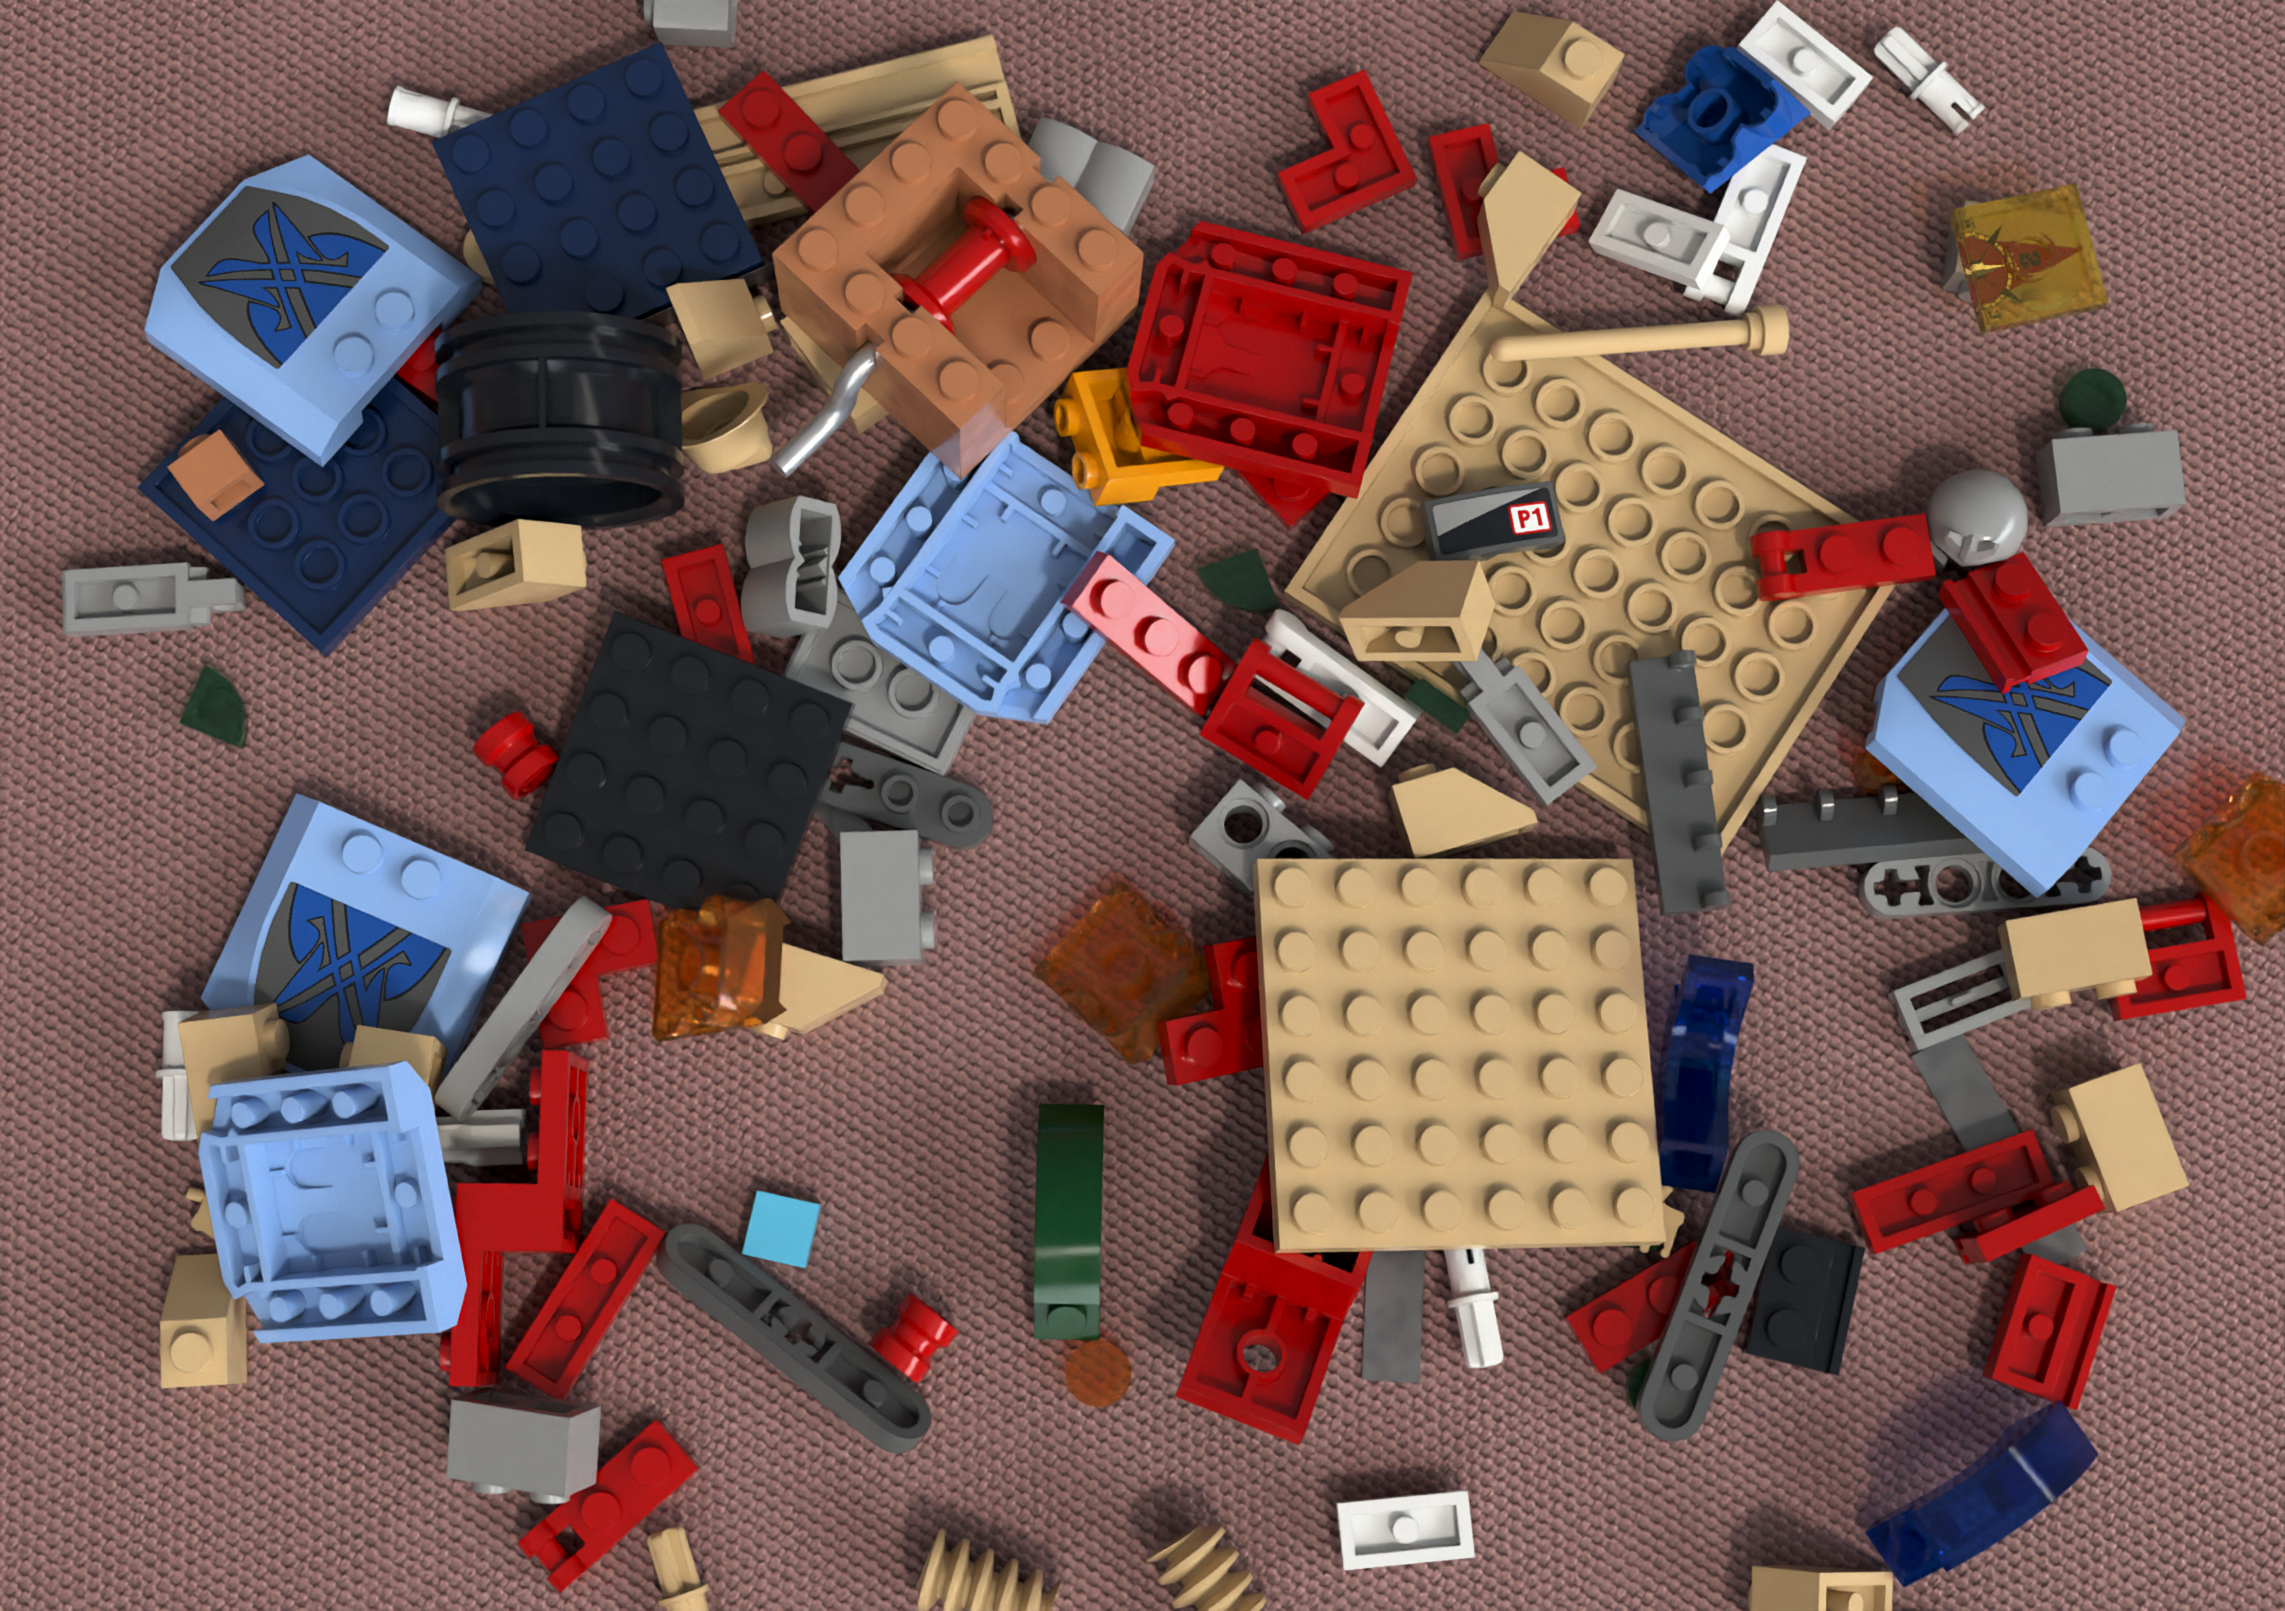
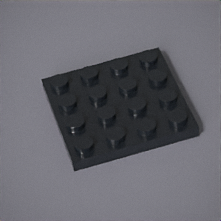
M614 611L524 850L758 942L760 936L766 938L768 936L856 704L622 612Z

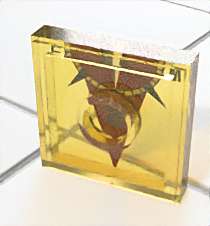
M2076 183L1954 209L1949 217L1980 334L2098 310L2108 303Z

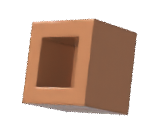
M220 429L212 435L202 434L190 440L180 449L178 453L179 458L167 466L196 507L212 521L218 519L265 485L238 447Z

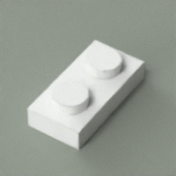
M1778 0L1739 43L1736 49L1780 83L1811 112L1810 115L1828 130L1848 110L1873 78Z
M1617 188L1588 242L1595 253L1702 291L1731 236L1724 225Z
M1466 1489L1335 1502L1343 1570L1475 1557L1468 1490Z

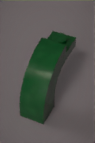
M1039 1103L1034 1242V1339L1099 1340L1104 1105Z

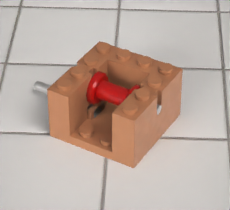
M958 81L772 253L781 311L842 368L834 382L832 395L824 407L769 459L772 466L785 478L792 474L845 422L856 405L858 392L862 387L949 470L962 480L1138 311L1144 252L1060 175L1052 183L1047 181L1040 174L1041 157Z

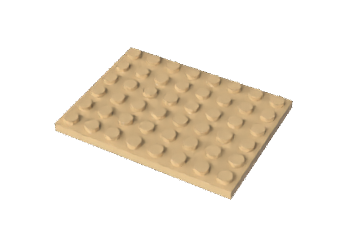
M1488 287L1364 471L1358 498H1346L1285 589L1283 596L1347 637L1339 620L1342 608L1417 561H1430L1419 510L1420 504L1430 500L1485 489L1553 481L1565 542L1553 549L1498 554L1487 561L1480 562L1495 602L1481 648L1493 664L1506 657L1514 667L1519 665L1596 763L1597 768L1577 782L1575 786L1647 833H1649L1626 664L1632 660L1667 657L1670 653L1676 651L1695 650L1697 664L1694 667L1700 707H1703L1705 720L1702 723L1709 770H1712L1714 784L1711 787L1717 829L1722 838L1723 847L1720 849L1722 856L1895 585L1777 601H1759L1756 581L1761 579L1762 576L1759 558H1752L1749 537L1768 531H1794L1860 521L1600 355L1509 362L1497 361L1491 355L1490 347L1492 342L1498 337L1558 333L1562 331L1512 299L1503 311L1492 304ZM1785 555L1787 574H1802L1799 555ZM1384 661L1475 720L1465 708L1467 704L1458 694L1467 683L1450 661Z

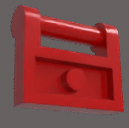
M1255 637L1240 660L1199 735L1308 801L1366 703L1350 693L1346 698L1271 654L1272 646ZM1256 675L1330 718L1332 721L1327 730H1322L1251 687Z
M2220 888L2197 891L2195 898L2139 907L2144 932L2200 923L2204 928L2206 940L2148 950L2153 975L2143 980L2135 981L2137 993L2109 998L2114 1022L2247 999L2227 903Z

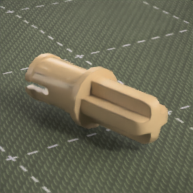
M672 1526L648 1536V1547L664 1596L658 1599L659 1606H666L667 1611H709L705 1592L709 1591L710 1588L708 1583H700L685 1530L681 1526Z

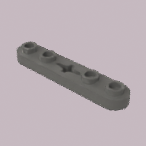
M841 742L832 768H839L843 760L851 761L853 774L860 777L861 780L873 782L874 787L867 789L858 785H845L841 793H835L832 791L833 783L828 778L818 802L819 804L895 830H918L922 839L957 850L972 849L984 842L992 830L994 820L990 801L983 792L975 787L845 742Z
M1763 1130L1749 1133L1737 1142L1729 1157L1638 1393L1636 1403L1638 1420L1645 1431L1658 1439L1676 1442L1689 1438L1698 1431L1707 1414L1798 1176L1800 1161L1797 1149L1789 1138L1779 1132ZM1729 1251L1731 1253V1260L1727 1268L1726 1281L1735 1286L1732 1296H1719L1716 1303L1713 1304L1708 1318L1702 1316V1311L1706 1309L1709 1302L1710 1289L1701 1284L1702 1276L1704 1273L1716 1274L1724 1263L1725 1252Z
M692 1223L679 1224L669 1231L656 1253V1264L661 1275L672 1286L874 1445L886 1452L900 1454L910 1452L919 1444L931 1425V1411L926 1401L914 1389L712 1231ZM792 1331L802 1337V1340L796 1342L795 1345L788 1342L785 1338V1335L790 1334Z

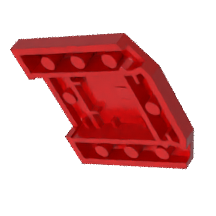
M1200 220L1191 229L1190 238L1174 253L1168 252L1155 266L1126 370L1125 388L1140 446L1357 499L1413 272Z

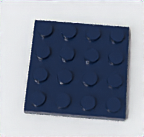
M662 42L432 142L509 313L580 311L605 313L642 320L673 306L666 290L667 287L677 283L736 279L765 266Z
M394 377L386 383L361 411L363 423L324 467H321L226 397H223L137 487L326 657L333 652L457 519L439 509L436 501V487L442 481L437 476L436 471L438 416ZM220 429L238 447L265 485L218 519L212 521L196 507L167 466L179 458L178 453L180 449L190 440L202 434L212 435Z

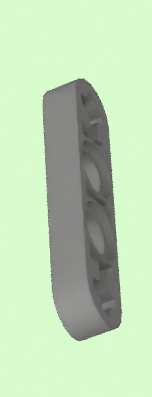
M2087 847L2077 860L2081 870L2092 872L2093 882L2084 885L2082 893L2078 892V886L2074 882H2059L2049 889L2052 897H2046L2044 893L2036 898L2029 892L2024 898H2012L2000 886L1999 875L2002 868L1985 853L1878 862L1863 872L1858 882L1857 894L1863 908L1869 914L1882 919L2067 908L2086 905L2098 900L2109 888L2112 872L2105 857L2095 849ZM1947 867L1956 868L1967 877L1969 889L1965 899L1961 902H1949L1938 893L1936 877L1942 869ZM1915 869L1923 870L1920 890L1926 905L1921 906L1918 904L1920 892L1904 893L1894 898L1893 906L1888 905L1885 895H1875L1874 885L1884 880L1885 873H1890L1893 883L1905 884L1913 883L1919 879Z
M587 896L579 898L566 911L445 1077L435 1094V1104L460 1122L467 1120L480 1107L598 945L611 924V913Z

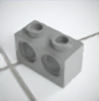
M1241 779L1237 781L1190 835L1188 844L1189 847L1252 901H1254L1252 865L1257 859H1278L1287 854L1296 855L1301 859H1334L1329 854L1335 849L1332 843L1311 825L1305 824L1299 829L1282 815L1281 812L1286 808L1285 804L1266 786L1257 782L1251 788ZM1234 814H1248L1258 822L1260 835L1249 843L1235 842L1225 831L1224 823Z

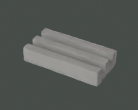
M2002 949L1887 993L1891 1005L1895 1004L1900 1015L1897 1017L1901 1029L1905 1028L1910 1039L1907 1041L1911 1053L2032 1007L2030 1000L2018 1002L2011 1000L1924 1034L1920 1022L2010 987ZM2000 964L2004 976L1914 1010L1910 998Z

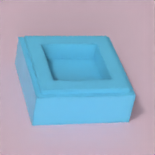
M757 1190L742 1254L807 1269L822 1205Z

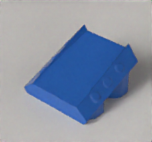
M1707 45L1700 48L1687 62L1684 71L1687 84L1676 94L1669 93L1657 97L1645 111L1643 123L1633 131L1703 190L1711 194L1774 142L1786 135L1799 122L1808 117L1811 112L1772 76L1734 47L1729 46L1727 49H1724L1718 45Z

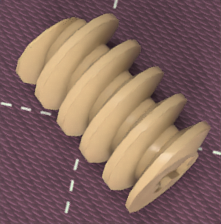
M1221 1523L1203 1527L1198 1525L1146 1557L1148 1563L1164 1559L1169 1561V1566L1158 1579L1161 1585L1181 1582L1184 1586L1172 1601L1175 1609L1195 1605L1197 1611H1260L1267 1602L1262 1592L1242 1596V1592L1253 1579L1248 1569L1228 1572V1569L1239 1556L1235 1546L1214 1549V1546L1225 1533Z
M943 1528L939 1530L916 1586L918 1590L919 1611H929L939 1599L943 1600L942 1611H1051L1061 1586L1062 1578L1058 1580L1048 1593L1042 1591L1043 1570L1036 1568L1023 1583L1019 1582V1560L1010 1559L999 1572L994 1571L993 1549L987 1548L975 1562L969 1560V1539L962 1538L948 1552L945 1550L946 1530Z

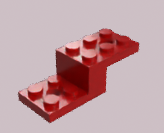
M542 1050L541 1066H532L530 1072L531 1105H540L539 1132L529 1133L527 1164L530 1172H537V1184L457 1183L456 1198L451 1197L467 1288L457 1325L451 1327V1332H443L440 1341V1368L442 1372H450L449 1386L500 1384L504 1253L576 1254L582 1245L588 1060L569 1050Z
M1268 1151L1252 1195L1235 1231L1175 1397L1299 1445L1310 1421L1343 1321L1361 1289L1373 1251L1274 1253ZM1251 1345H1261L1268 1348L1276 1358L1277 1367L1267 1372H1259L1252 1369L1244 1359L1243 1349Z

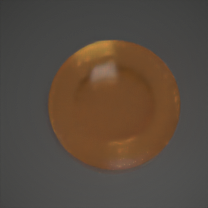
M1105 1341L1089 1342L1079 1347L1070 1357L1066 1369L1067 1384L1072 1394L1082 1403L1093 1407L1108 1406L1118 1401L1126 1393L1131 1381L1130 1363L1123 1351L1114 1344Z

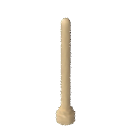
M1781 304L1754 306L1749 313H1742L1739 320L1502 336L1492 342L1490 351L1493 358L1500 362L1741 345L1743 350H1752L1756 356L1777 355L1785 353L1787 349L1789 322L1786 310Z

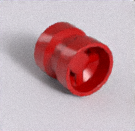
M522 711L513 712L495 723L476 741L472 750L484 766L498 769V773L501 775V786L512 800L526 797L549 780L560 757L551 745L541 744L534 736L535 726Z
M909 1291L897 1306V1318L890 1326L880 1327L868 1344L906 1376L919 1383L931 1368L930 1358L938 1348L948 1347L959 1331Z

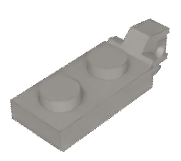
M188 562L62 571L63 633L69 637L196 630V626L211 625V613L246 611L245 585L239 584L236 578L210 579V569H207V567H193Z
M1482 648L1477 661H1450L1467 683L1458 692L1467 704L1465 708L1543 808L1597 768L1593 759L1519 665L1514 667L1506 657L1493 664Z

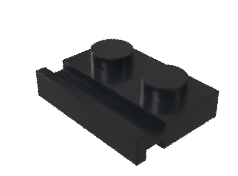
M1778 1227L1757 1280L1742 1353L1831 1375H1839L1865 1248Z

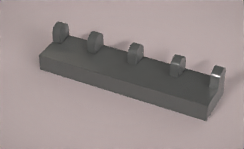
M1695 650L1676 651L1670 653L1667 657L1632 660L1626 664L1660 916L1721 910L1731 905L1729 891H1726L1720 850L1723 847L1722 838L1717 829L1711 787L1714 784L1712 770H1709L1702 723L1705 720L1703 707H1700L1694 667L1697 664Z
M1894 784L1880 785L1878 796L1834 800L1831 789L1817 790L1815 802L1777 805L1774 794L1760 795L1755 823L1768 872L1984 853L1917 793L1897 794Z

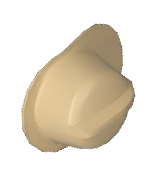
M750 382L733 387L697 389L682 392V453L700 470L709 474L723 473L767 461L771 457L773 450L768 437V426L761 410L769 395L765 384Z

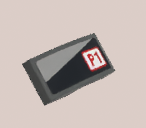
M1553 481L1468 492L1426 501L1419 505L1430 561L1479 560V562H1482L1498 554L1553 549L1565 542Z

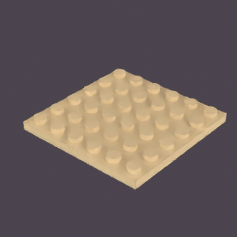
M1257 859L1254 862L1252 874L1274 1253L1659 1245L1666 1242L1633 859Z

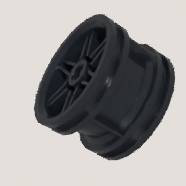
M531 311L481 317L463 322L443 331L435 340L436 363L440 365L435 372V387L438 395V453L436 454L437 476L442 479L436 487V501L438 508L446 514L464 521L493 527L502 526L516 519L581 525V531L649 523L676 514L684 507L685 486L678 480L684 475L681 409L682 373L677 368L681 364L682 342L674 333L642 320L605 313Z

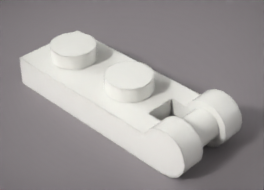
M1772 144L1730 178L1713 222L1724 225L1731 236L1719 260L1740 268L1736 281L1732 282L1713 274L1714 267L1702 291L1686 285L1683 296L1697 302H1701L1703 297L1724 305L1723 312L1740 318L1749 303L1807 157Z
M1275 610L1265 624L1267 634L1262 639V641L1272 646L1270 653L1281 658L1286 649L1302 659L1296 669L1345 698L1350 693L1366 703L1344 741L1379 767H1382L1421 712L1310 633L1296 616L1285 610ZM1256 675L1258 680L1326 729L1329 727L1332 721L1330 718Z

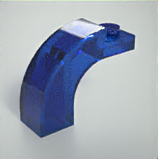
M1688 954L1681 982L1674 985L1663 1035L1654 1100L1661 1185L1716 1193L1729 1150L1728 1101L1731 1071L1739 1031L1754 984L1753 963Z
M2059 1399L2009 1426L1985 1454L1962 1472L1927 1494L1876 1520L1865 1533L1904 1588L1942 1567L1946 1572L1955 1568L2022 1526L2073 1485L2098 1456V1452Z

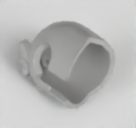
M1973 468L1947 477L1934 489L1924 509L1936 572L1940 575L1948 560V557L1940 548L1962 567L1980 565L1977 567L1979 569L2014 556L2028 531L2029 512L2024 497L2007 477L1989 469Z

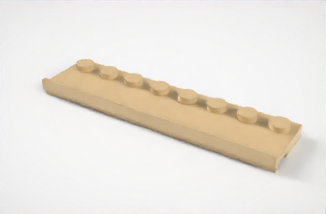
M992 34L781 87L860 171L957 81L1021 139L1007 83L999 61L994 35ZM729 100L693 109L748 228L809 213L720 120L718 110Z

